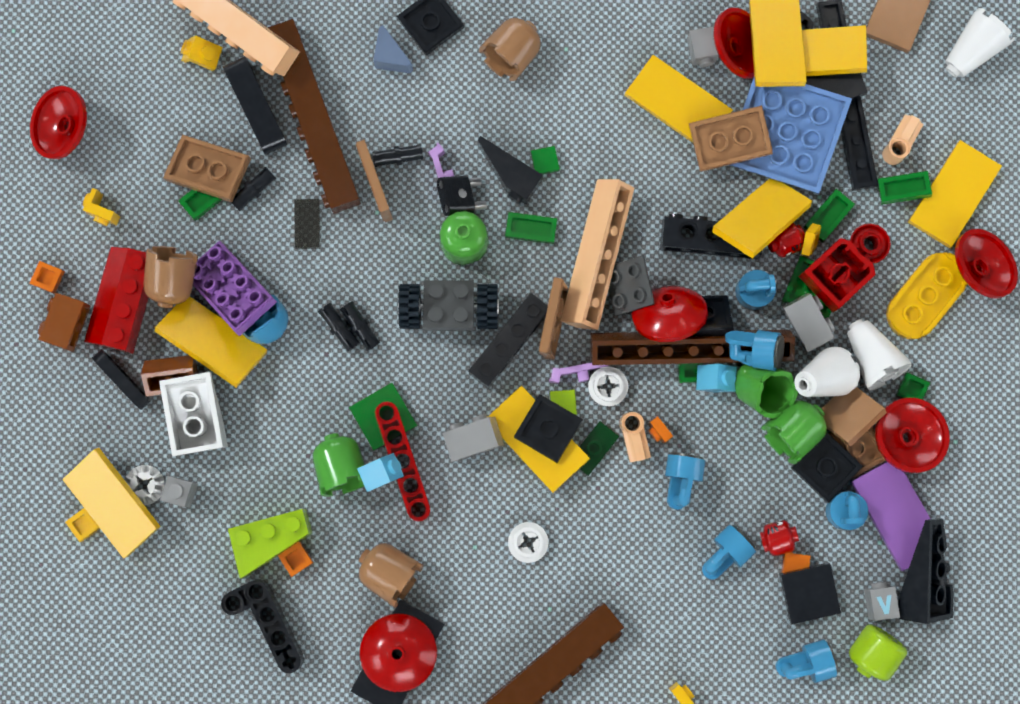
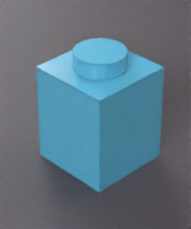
M724 364L698 365L696 390L713 393L735 392L737 367Z
M394 453L357 468L367 492L404 476L401 464L396 459Z

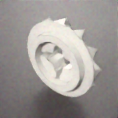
M602 367L596 370L590 377L588 390L591 398L599 405L611 407L619 404L626 397L628 381L619 369ZM606 376H608L610 384L619 385V387L611 389L610 397H608L606 390L597 388L605 384Z
M141 465L132 468L129 474L125 476L126 483L144 505L153 504L161 497L165 482L163 475L155 467ZM139 478L143 481L151 480L147 485L149 493L143 489L135 491L140 486Z
M524 522L517 525L511 531L508 538V547L511 554L517 560L532 563L545 555L548 549V536L545 530L538 524ZM523 532L529 538L538 536V539L532 543L535 552L532 553L528 547L518 548L524 542Z

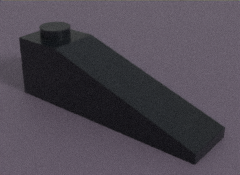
M942 518L925 520L898 601L899 619L930 624L953 618L954 592L953 585L947 582L946 573L950 571V564L944 561L947 543Z

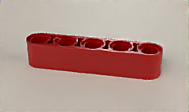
M382 402L376 407L374 413L387 455L394 453L397 457L400 454H406L409 458L407 467L401 468L404 476L396 480L406 512L411 519L423 521L430 514V505L399 411L392 402ZM389 406L392 408L393 417L390 420H383L380 417L379 411L381 407ZM391 430L400 432L401 440L399 443L391 444L387 440V435ZM408 478H414L417 482V487L412 492H406L403 488L404 481ZM416 502H421L425 506L424 513L420 516H414L411 512V508Z

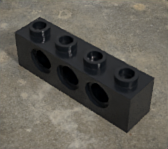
M669 214L662 221L660 250L752 259L719 236H717L716 241L707 239L706 231H712L713 226L722 218L718 219V221H708V217L694 216L693 219L683 218L681 214ZM681 229H690L693 237L690 239L684 238L681 235ZM760 251L753 259L757 260L762 255V251Z
M530 293L469 369V375L489 389L545 319L548 305Z

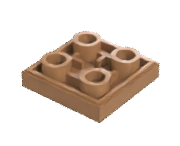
M858 387L847 395L834 396L821 408L825 414L823 417L826 421L827 429L850 447L887 413L883 406Z

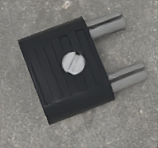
M466 175L438 178L437 189L443 214L450 216L455 212L467 211L474 213L475 210L486 209V201L474 202L471 187L481 186V178H468Z

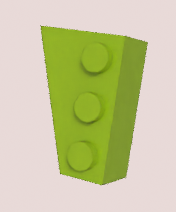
M299 509L228 529L240 579L246 578L297 542L313 534L306 509Z

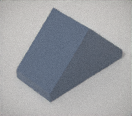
M383 25L379 27L373 60L375 68L411 73L413 67L410 60Z

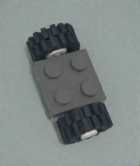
M424 280L423 301H421L420 284H400L398 317L400 329H420L421 311H423V331H474V312H476V309L477 329L498 328V284H477V304L474 301V280Z

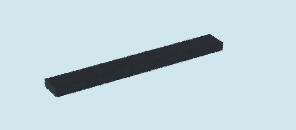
M829 0L816 4L820 28L847 27L842 0ZM861 97L852 99L841 129L852 191L878 186Z

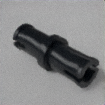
M421 144L402 148L394 146V149L372 152L375 167L395 163L398 166L402 165V162L423 160Z
M264 167L250 182L247 180L244 183L246 186L235 195L231 203L241 211L255 197H260V192L275 180L276 177L267 167Z
M353 301L340 309L352 327L350 330L353 334H357L367 351L380 343L368 325L370 322L368 319L363 318Z
M331 303L318 311L331 328V334L337 336L347 352L360 344L347 327L348 322L342 320Z

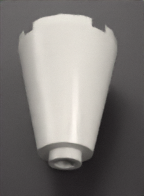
M978 8L973 13L945 61L947 64L945 69L955 78L958 75L965 77L1011 45L1015 40L1014 37L1009 38V35L1012 33L1010 29L995 15L991 14L989 17L984 15L985 9Z
M859 319L849 326L850 330L847 335L865 386L869 391L885 386L886 381L897 379L911 368L912 363L910 359L869 320L863 321Z
M842 347L826 348L796 375L794 381L795 388L799 394L805 397L847 395L858 386L860 379L859 365L857 362H854L851 357L852 354Z

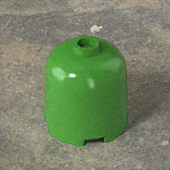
M467 211L455 212L448 216L442 223L440 230V246L445 257L452 263L462 266L481 260L487 252L489 244L487 229L482 219L474 213Z
M744 364L736 373V396L762 416L771 419L778 418L783 414L781 412L788 405H794L798 391L795 388L792 374L782 368L776 369V371L756 369Z
M796 400L793 406L788 405L781 412L783 413L781 416L770 419L761 427L762 430L767 431L764 437L777 454L785 453L790 457L788 462L791 464L799 462L824 438L827 432L826 421L823 417L825 415L824 411L817 404L812 405L803 400Z
M338 433L325 436V441L315 447L312 455L321 496H333L332 491L341 489L343 494L365 487L357 468L365 465L358 443L347 436L339 437Z

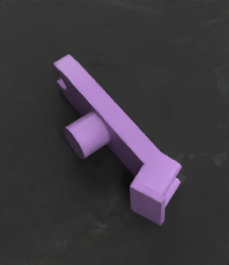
M436 143L437 146L431 149L428 155L433 160L437 177L454 176L452 169L442 171L439 158L445 152L441 145Z
M586 363L560 369L553 368L549 383L559 384L560 376L576 373L579 382L589 381L588 371L608 367V365Z

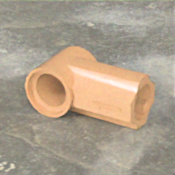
M906 114L903 116L888 145L883 149L882 157L886 163L897 165L910 153L911 146L924 125L919 118ZM892 147L898 148L901 155L895 154Z
M636 412L623 414L620 418L619 426L623 433L629 462L651 458L644 430L643 417ZM629 416L635 417L638 421L637 428L632 431L627 429L625 421Z

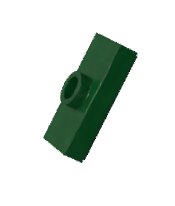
M599 421L580 445V448L590 458L580 468L587 476L590 475L620 437L601 421Z

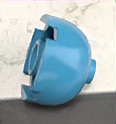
M273 294L271 296L277 302L243 333L251 342L262 345L272 343L278 340L287 328L289 322L287 310Z

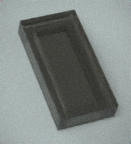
M294 199L295 249H320V200Z

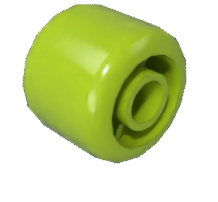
M868 624L864 627L849 650V657L858 666V672L869 679L873 676L881 681L890 680L907 655V649L900 641L873 624Z

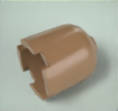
M510 18L504 21L483 42L479 52H484L487 57L484 62L497 75L502 77L506 74L510 77V81H516L538 54L541 40L536 26L531 21Z
M152 246V250L147 248L143 282L146 295L151 300L158 302V306L163 308H172L173 304L185 302L190 297L198 261L196 253L186 250V255L175 253V247Z
M380 543L373 547L371 551L366 549L360 556L359 562L362 564L359 568V579L364 586L396 608L398 606L397 599L403 600L417 581L413 577L416 570L421 572L424 565L396 547L387 543Z

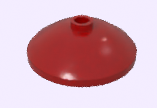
M740 8L726 9L718 15L714 25L713 37L716 51L723 64L732 73L744 79H753L754 64L750 13Z
M56 86L44 93L39 99L30 121V137L35 150L41 156L54 160L61 159L69 155L79 145L87 126V110L82 96L73 88Z
M972 229L959 237L955 246V260L964 281L973 290L989 298L998 299L1010 294L1017 285L1018 270L1015 259L1004 242L996 235L983 229Z
M664 286L654 289L652 294L655 304L632 311L633 324L638 333L645 338L657 342H675L694 335L703 327L708 316L707 304L704 298L694 290L682 286Z
M902 398L892 402L885 408L887 413L877 421L875 428L876 443L884 459L896 469L907 473H921L936 467L944 459L950 442L948 425L940 411L929 402L918 398ZM903 434L908 436V442L903 440Z
M396 613L378 619L368 628L360 645V661L367 677L378 687L392 692H404L418 687L429 677L436 663L437 645L431 630L420 619L408 614ZM399 649L402 652V657L399 659L394 658L392 655L393 650Z

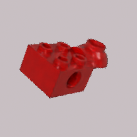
M863 224L854 230L850 240L843 238L837 240L798 277L832 312H835L876 275L873 263H878L885 259L889 253L891 246L889 235L879 225ZM864 239H868L873 243V250H868L864 246Z

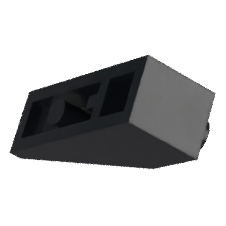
M480 136L478 147L504 190L508 193V198L517 204L522 202L527 205L541 184L543 175Z

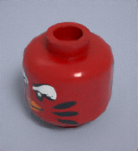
M792 223L767 246L770 252H775L779 257L789 256L802 250L805 233L800 225Z
M786 520L766 524L763 528L764 532H760L764 550L772 556L793 552L795 550V542L799 541L796 527H790Z

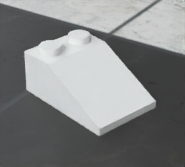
M211 372L159 381L172 456L228 447L224 422Z

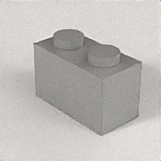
M806 293L782 306L805 351L810 352L835 338L832 333L835 331V327L829 317L824 319L820 311L823 309V305L817 295L812 297L810 293Z
M486 414L473 417V423L464 425L463 422L450 425V431L444 432L443 436L451 462L460 461L505 446L496 418L487 417Z

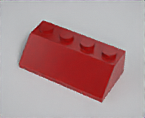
M110 248L84 342L131 354L134 353L149 299L143 288L146 252L131 248Z

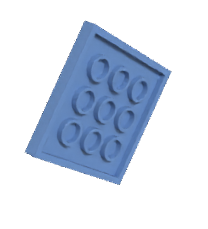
M754 77L743 110L762 105L773 155L729 166L819 194L852 98L807 84L805 86L755 87Z

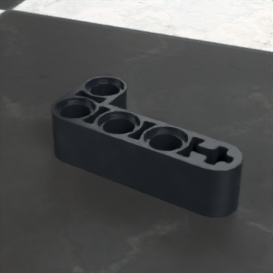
M244 56L222 66L264 154L267 155L288 145L248 59Z
M261 579L253 580L223 596L221 607L228 615H236L251 608L281 671L293 673L302 667L304 663L303 653L268 582ZM255 584H259L263 588L264 592L261 598H256L252 594V588ZM232 596H236L240 600V607L237 610L232 609L229 605V600ZM266 607H270L275 613L272 621H267L263 617V611ZM277 630L284 632L286 636L284 644H278L274 640V634ZM288 645H291V648L288 649L287 652L284 651L283 653H280L279 650L284 649ZM288 654L290 657H296L297 661L293 663L294 667L292 664H286L285 660L288 659Z

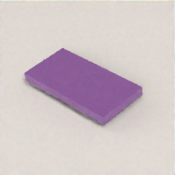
M220 240L198 259L193 286L238 336H241L277 302Z
M885 462L850 482L856 493L866 501L868 514L899 570L904 571L910 566L925 520L930 519L905 473Z

